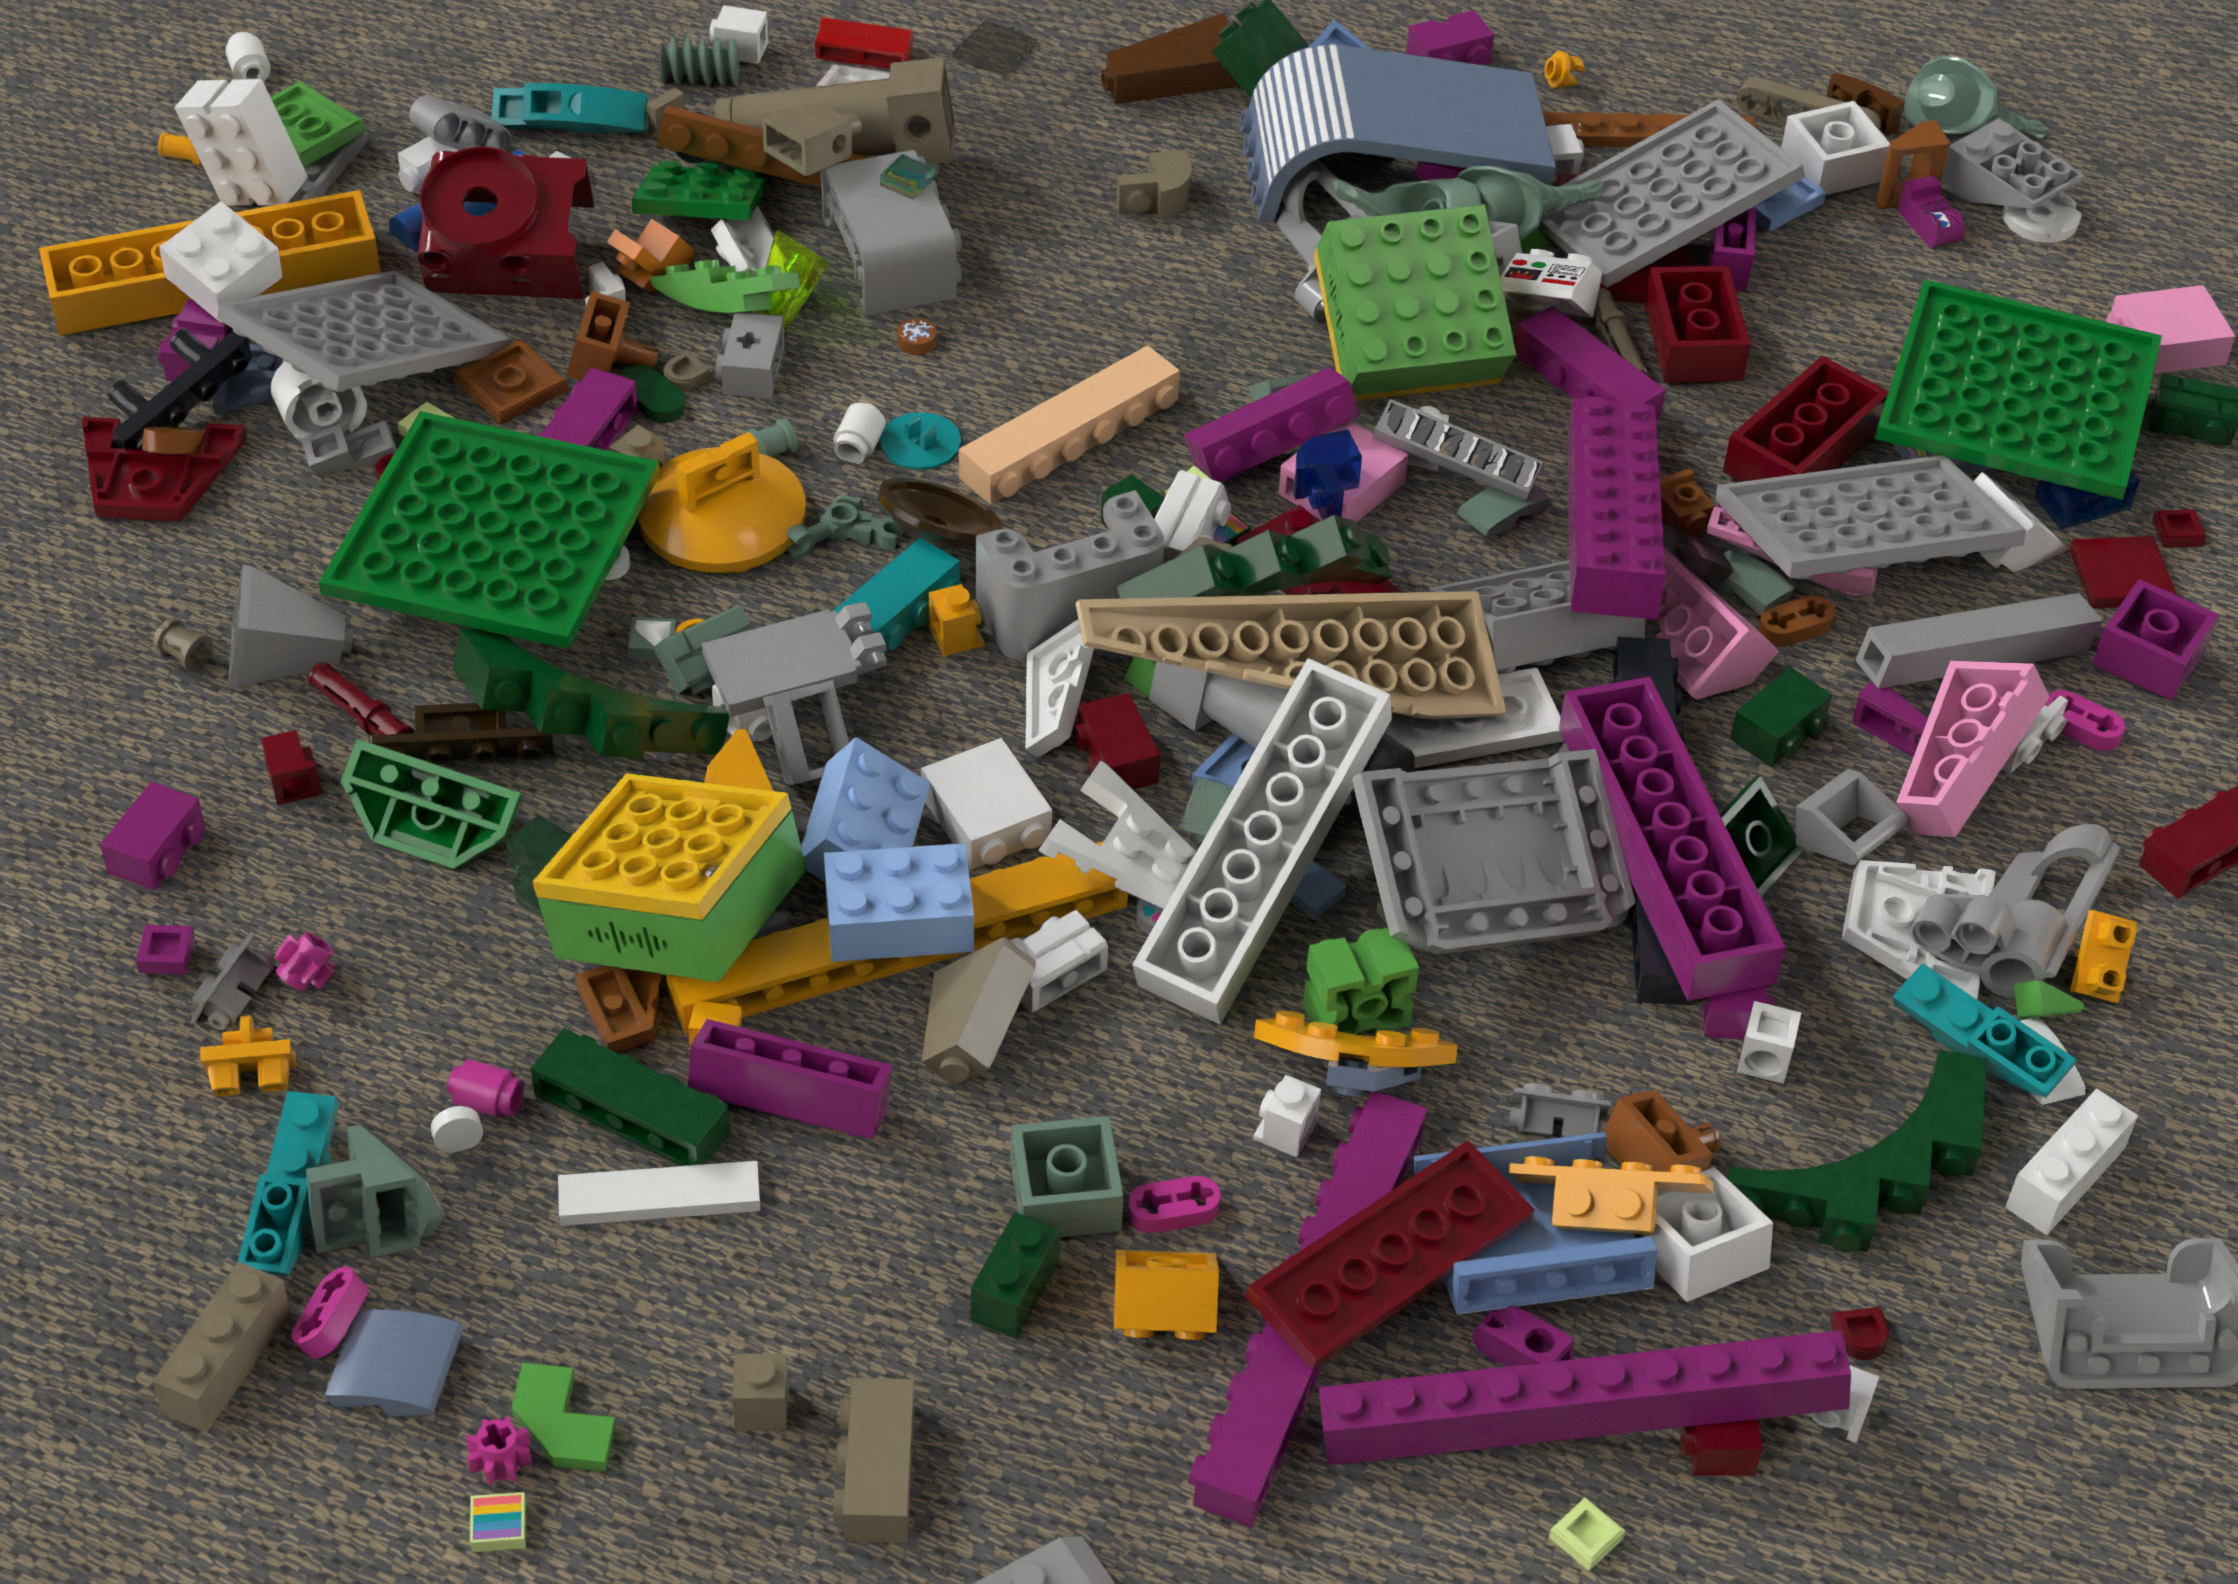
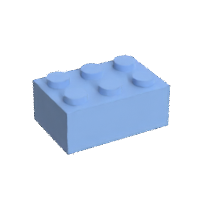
M855 737L826 763L801 845L807 868L806 871L825 881L824 853L913 847L930 782Z
M965 843L824 853L825 892L831 962L974 952V912Z

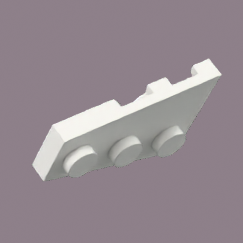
M1079 619L1027 653L1025 750L1035 757H1041L1051 749L1062 745L1065 740L1070 738L1094 651L1093 647L1084 646Z

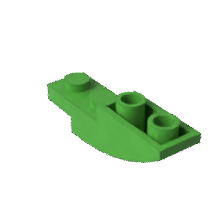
M718 259L694 262L695 270L691 271L689 264L665 267L666 275L650 277L651 285L664 295L690 307L711 312L731 313L772 309L770 293L800 288L798 272L781 273L780 266L757 268V276L751 277L750 271L736 272V265L719 267Z

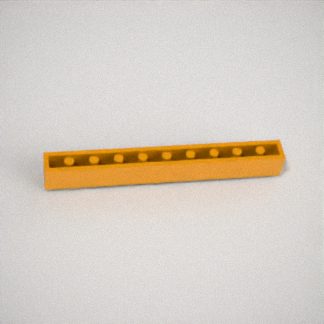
M1104 841L1098 842V843H1096V844H1097V845H1102V843H1103ZM1061 853L1057 854L1054 859L1049 856L1039 857L1027 863L1006 869H997L988 874L970 878L974 912V951L1002 937L1011 941L1015 938L1032 935L1039 931L1042 924L1052 917L1062 918L1075 910L1085 919L1127 908L1128 892L1115 887L1116 878L1109 877L1094 868H1091L1088 874L1079 871L1080 867L1075 865L1076 860ZM822 918L810 924L785 931H776L770 935L751 940L720 982L666 975L667 989L684 1034H688V1026L697 1001L739 1006L742 1008V1018L970 952L831 962L828 918Z

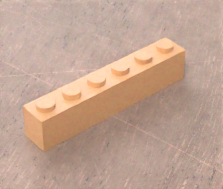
M1147 345L959 449V478L990 505L1003 497H1010L1019 488L1035 479L1046 477L1051 470L1067 461H1075L1082 453L1092 447L1107 443L1117 433L1130 426L1139 425L1146 417L1158 410L1171 407L1178 400L1180 370Z

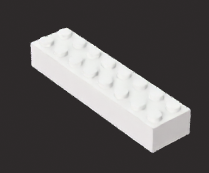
M1309 658L1306 660L1133 962L1132 966L1137 986L1221 1025L1354 787L1352 777L1363 771L1392 719L1391 697L1389 693Z

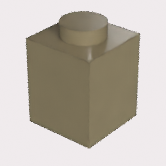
M734 1354L732 1404L735 1431H787L789 1393L787 1354Z

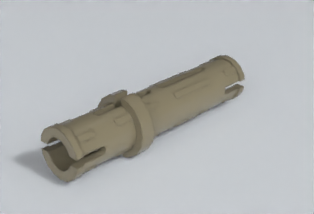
M1599 289L1594 310L1596 318L1595 327L1599 336L1606 339L1609 348L1650 377L1628 332V321L1625 314L1618 311L1609 290Z

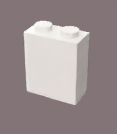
M1002 738L921 768V777L930 782L925 803L952 843H965L970 869L984 864H996L1005 856L1025 848H1036L1044 843L1052 831V808Z

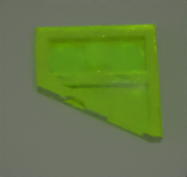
M777 230L774 234L766 267L780 266L781 273L798 272L800 288L770 293L772 309L756 311L763 315L783 316L784 329L787 330L830 263Z

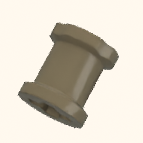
M175 617L166 619L157 628L153 637V646L161 655H172L180 660L181 665L188 671H196L210 659L213 652V640L203 633L195 634L185 627L182 620Z

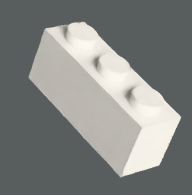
M2096 1089L2017 1174L2005 1208L2048 1235L2125 1149L2138 1115Z

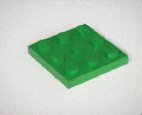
M661 161L657 165H653L633 195L632 213L750 220L768 188V174L737 166L734 170L719 169V165L713 163L697 164L696 167H681V163L676 161Z

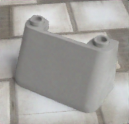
M2194 1238L2178 1244L2170 1254L2166 1274L2072 1275V1257L2064 1245L2052 1240L2023 1241L2021 1267L2044 1364L2056 1384L2069 1389L2225 1387L2238 1382V1263L2221 1238Z

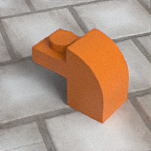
M653 219L650 220L636 242L616 229L607 240V243L619 252L615 257L620 262L616 271L650 292L657 290L651 285L650 277L666 275L665 267L689 264L697 252L680 236Z

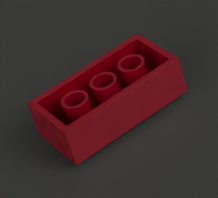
M1822 355L1730 435L1722 472L1739 482L1837 469L1877 433L1889 391Z

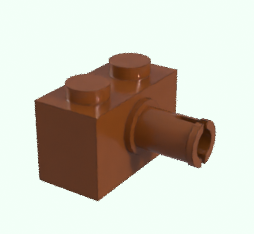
M591 290L566 372L567 377L581 381L590 368L610 373L612 364L616 365L617 361L631 366L646 365L654 369L660 348L624 338L625 334L622 333L630 302Z
M1656 1089L1618 1098L1604 1130L1607 1136L1606 1148L1621 1166L1624 1162L1645 1163L1652 1166L1651 1171L1670 1172L1672 1165L1695 1166L1701 1168V1172L1707 1170L1713 1153L1719 1149L1720 1136L1716 1128L1710 1130L1713 1124L1709 1122L1689 1127Z

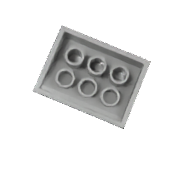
M1569 560L1429 588V592L1478 591L1498 674L1511 673L1516 670V666L1525 664L1536 666L1549 665L1554 662V658L1563 656L1573 658L1587 657L1591 655L1592 650L1601 648L1615 650L1617 637L1645 638V619L1570 612Z

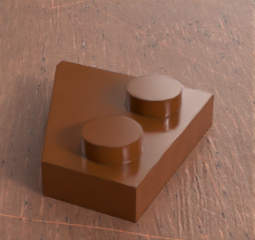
M604 965L575 975L576 988L604 1047L617 1053L654 1040L663 974Z

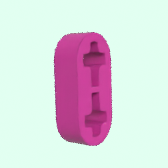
M2058 690L2049 694L2050 697L2045 703L2047 707L2060 695L2068 700L2065 708L2067 711L2063 714V717L2067 718V722L2061 731L2062 734L2099 751H2110L2119 746L2125 730V723L2118 714L2069 691ZM2102 728L2107 729L2105 733L2099 730H2101Z
M1191 1176L1144 1184L1134 1189L1128 1198V1220L1134 1228L1145 1233H1157L1209 1223L1217 1217L1220 1210V1189L1213 1180L1204 1176ZM1199 1195L1202 1201H1206V1205L1197 1206L1195 1200H1190L1191 1196ZM1151 1203L1154 1209H1158L1157 1213L1149 1214L1148 1210L1143 1208V1204Z
M344 1266L329 1273L318 1285L291 1333V1339L310 1359L322 1358L338 1346L366 1299L368 1286L350 1267Z

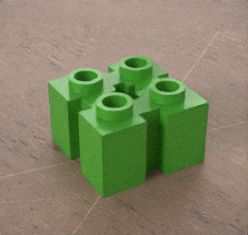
M1388 927L1370 929L1359 937L1358 942L1348 944L1346 938L1343 937L1327 939L1320 943L1309 945L1306 970L1311 979L1310 981H1305L1303 1006L1311 1022L1330 1023L1338 1027L1337 1032L1354 1035L1373 1029L1375 1034H1377V1031H1389L1411 1026L1414 1003L1409 993L1416 992L1419 966L1408 943L1390 937Z

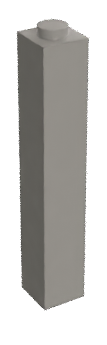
M2080 593L1869 627L1855 661L1875 686L1881 689L1944 678L1950 661L2031 663L2086 653L2089 651L2103 620Z

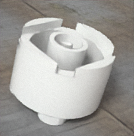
M284 359L283 364L273 376L271 383L272 397L286 427L300 442H302V438L339 424L342 425L344 431L349 429L350 433H352L359 427L365 417L367 402L360 386L348 388L344 392L328 390L322 386V382L309 374L295 370L292 364Z

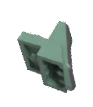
M354 1125L347 1127L349 1161L306 1169L312 1237L316 1254L367 1243L370 1257L373 1258L421 1246L420 1238L432 1235L445 1216L429 1180L366 1126Z

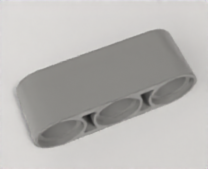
M424 95L419 97L413 103L409 112V119L414 126L438 143L459 150L470 147H493L507 151L512 141L510 131L482 111L436 96Z

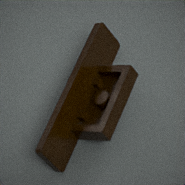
M478 703L414 706L415 733L369 736V743L435 765L447 764L452 760L473 759L477 762H491L497 758L505 757L536 760L546 754H553V734L540 733L538 728L507 729L506 711L482 710Z

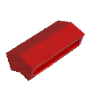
M821 17L819 31L815 39V58L890 69L891 63L910 60L914 35L912 30Z

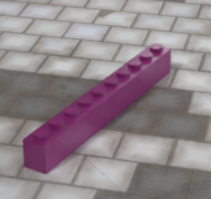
M1377 1091L1371 1092L1365 1107L1356 1106L1348 1128V1133L1352 1134L1348 1144L1344 1142L1339 1143L1331 1167L1332 1170H1335L1332 1180L1324 1178L1317 1192L1315 1207H1318V1211L1314 1218L1306 1216L1302 1224L1297 1242L1299 1245H1302L1299 1252L1403 1183L1423 1138L1427 1108ZM1289 1254L1286 1260H1288L1289 1258H1291V1257L1294 1256V1255H1293V1254ZM1268 1322L1262 1334L1258 1332L1252 1334L1244 1357V1361L1249 1363L1244 1374L1236 1371L1233 1375L1226 1395V1401L1230 1402V1405L1225 1414L1217 1412L1207 1438V1442L1212 1443L1206 1456L1202 1454L1197 1455L1188 1480V1484L1195 1486L1193 1506L1249 1527L1254 1525L1323 1367V1364H1321L1312 1371Z
M1842 1330L1326 1386L1319 1387L1327 1463L1328 1465L1847 1410L1850 1404L1852 1374Z

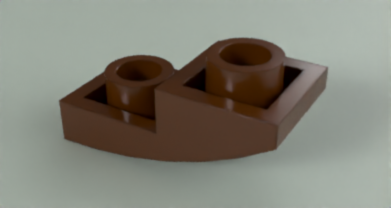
M1838 73L1831 75L1826 97L1843 102L1855 101L1858 106L1874 111L1881 121L1879 130L1887 136L1899 130L1905 105L1904 101L1860 79Z

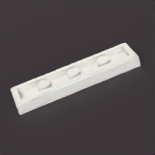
M757 1161L558 1175L560 1226L760 1211Z

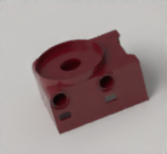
M470 147L456 152L440 151L432 156L431 168L423 180L419 197L423 222L417 261L426 289L438 293L583 299L575 257L577 239L568 231L571 207L595 208L587 159L536 157L533 155L515 156L507 151L493 147ZM465 202L497 203L496 208L485 216L470 215L463 208ZM433 274L449 275L450 278L433 277ZM511 278H529L530 282L511 281Z

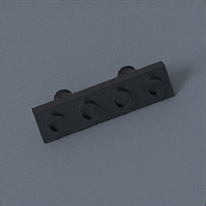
M182 328L171 338L170 348L191 366L151 400H146L124 379L114 383L107 393L108 399L129 417L112 431L116 449L142 450L144 428L179 426L186 419L190 410L201 401L206 402L217 393L219 386L231 376L241 374L252 359L248 338L232 331L212 349H209L187 328Z

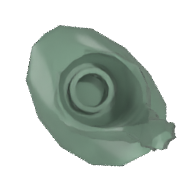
M1944 55L1925 63L1912 80L1905 98V117L1913 126L1921 122L1936 120L1945 135L1973 133L1998 118L2010 124L2033 141L2045 138V134L2048 132V128L2039 120L2025 119L2023 116L2009 111L1998 100V91L1986 72L1963 58Z
M1471 166L1458 174V178L1478 186L1481 205L1485 204L1488 221L1517 224L1520 240H1523L1540 225L1541 218L1546 214L1572 206L1577 202H1595L1604 193V184L1598 180L1590 179L1578 185L1555 187L1541 183L1531 174L1511 171L1501 166Z
M1460 178L1393 184L1387 190L1380 193H1369L1338 179L1332 184L1338 199L1354 203L1367 216L1373 217L1481 205L1478 186Z

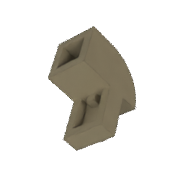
M1187 150L1149 153L1148 173L1117 176L1116 207L1118 214L1157 211L1159 220H1164L1183 212L1189 204L1192 166Z

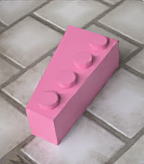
M1950 661L1896 802L1900 810L1907 815L1908 825L1912 833L1927 836H1957L2050 697L2034 664Z

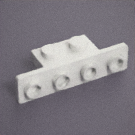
M758 206L750 220L728 219L725 222L721 219L711 229L719 244L716 247L717 252L731 266L736 265V272L750 271L751 277H756L757 268L780 266L781 273L795 272ZM800 279V288L770 293L771 311L774 316H783L784 320L807 298L808 293Z

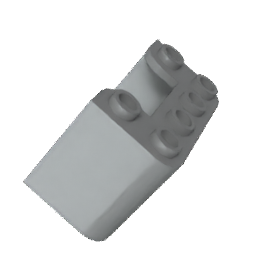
M914 150L837 163L821 170L822 218L827 230L839 228L853 259L855 281L862 282L863 298L860 299V305L865 316L957 298V283L962 281V273L956 252L962 251V242L958 229L951 228L949 211L946 204H940L935 181L931 180L913 198L884 186L902 167L927 176L925 160L923 156L918 157Z
M1136 490L1112 497L1104 504L1103 518L1110 531L1033 552L1026 539L1014 530L999 529L976 536V602L979 606L982 620L1005 656L1014 660H1027L1028 652L1078 620L1075 603L1079 599H1120L1116 586L1163 564V532Z

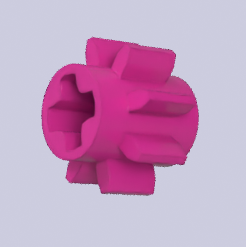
M305 932L299 940L292 934H289L274 957L277 961L281 962L276 972L283 981L297 990L306 991L311 983L318 989H321L334 973L333 969L336 965L330 961L334 950L326 941L311 932Z
M509 1416L504 1420L487 1421L484 1419L482 1420V1426L477 1432V1436L467 1435L466 1437L468 1452L471 1453L467 1457L469 1471L477 1473L482 1470L486 1475L487 1485H492L495 1480L509 1479L511 1482H515L516 1473L520 1465L531 1466L532 1464L530 1449L527 1448L530 1445L529 1431L527 1428L516 1431Z

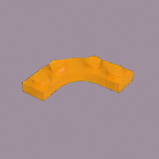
M1292 1011L1276 1012V1018L1256 1019L1255 1039L1315 1058L1338 1062L1339 1058L1355 1057L1369 1062L1368 1066L1421 1067L1456 1063L1458 1045L1439 1039L1440 1032L1433 1029L1412 1028L1410 1035L1386 1030L1377 1031L1376 1036L1354 1035L1337 1032L1338 1027L1330 1023L1305 1022V1015Z

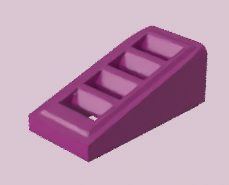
M1872 681L1859 693L1852 719L1854 725L1914 757L1920 742L1917 736L1918 734L1922 736L1928 721L1922 713L1891 687L1878 689Z

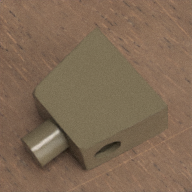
M820 103L762 115L764 151L805 176L850 158L852 154V137L860 135L862 131L861 121L856 113L851 112L841 115Z

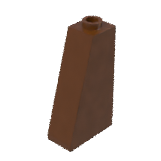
M1218 14L1107 53L1106 69L1101 70L1103 90L1105 92L1110 91L1115 104L1240 87L1211 52L1221 40L1218 33L1229 24L1226 15Z

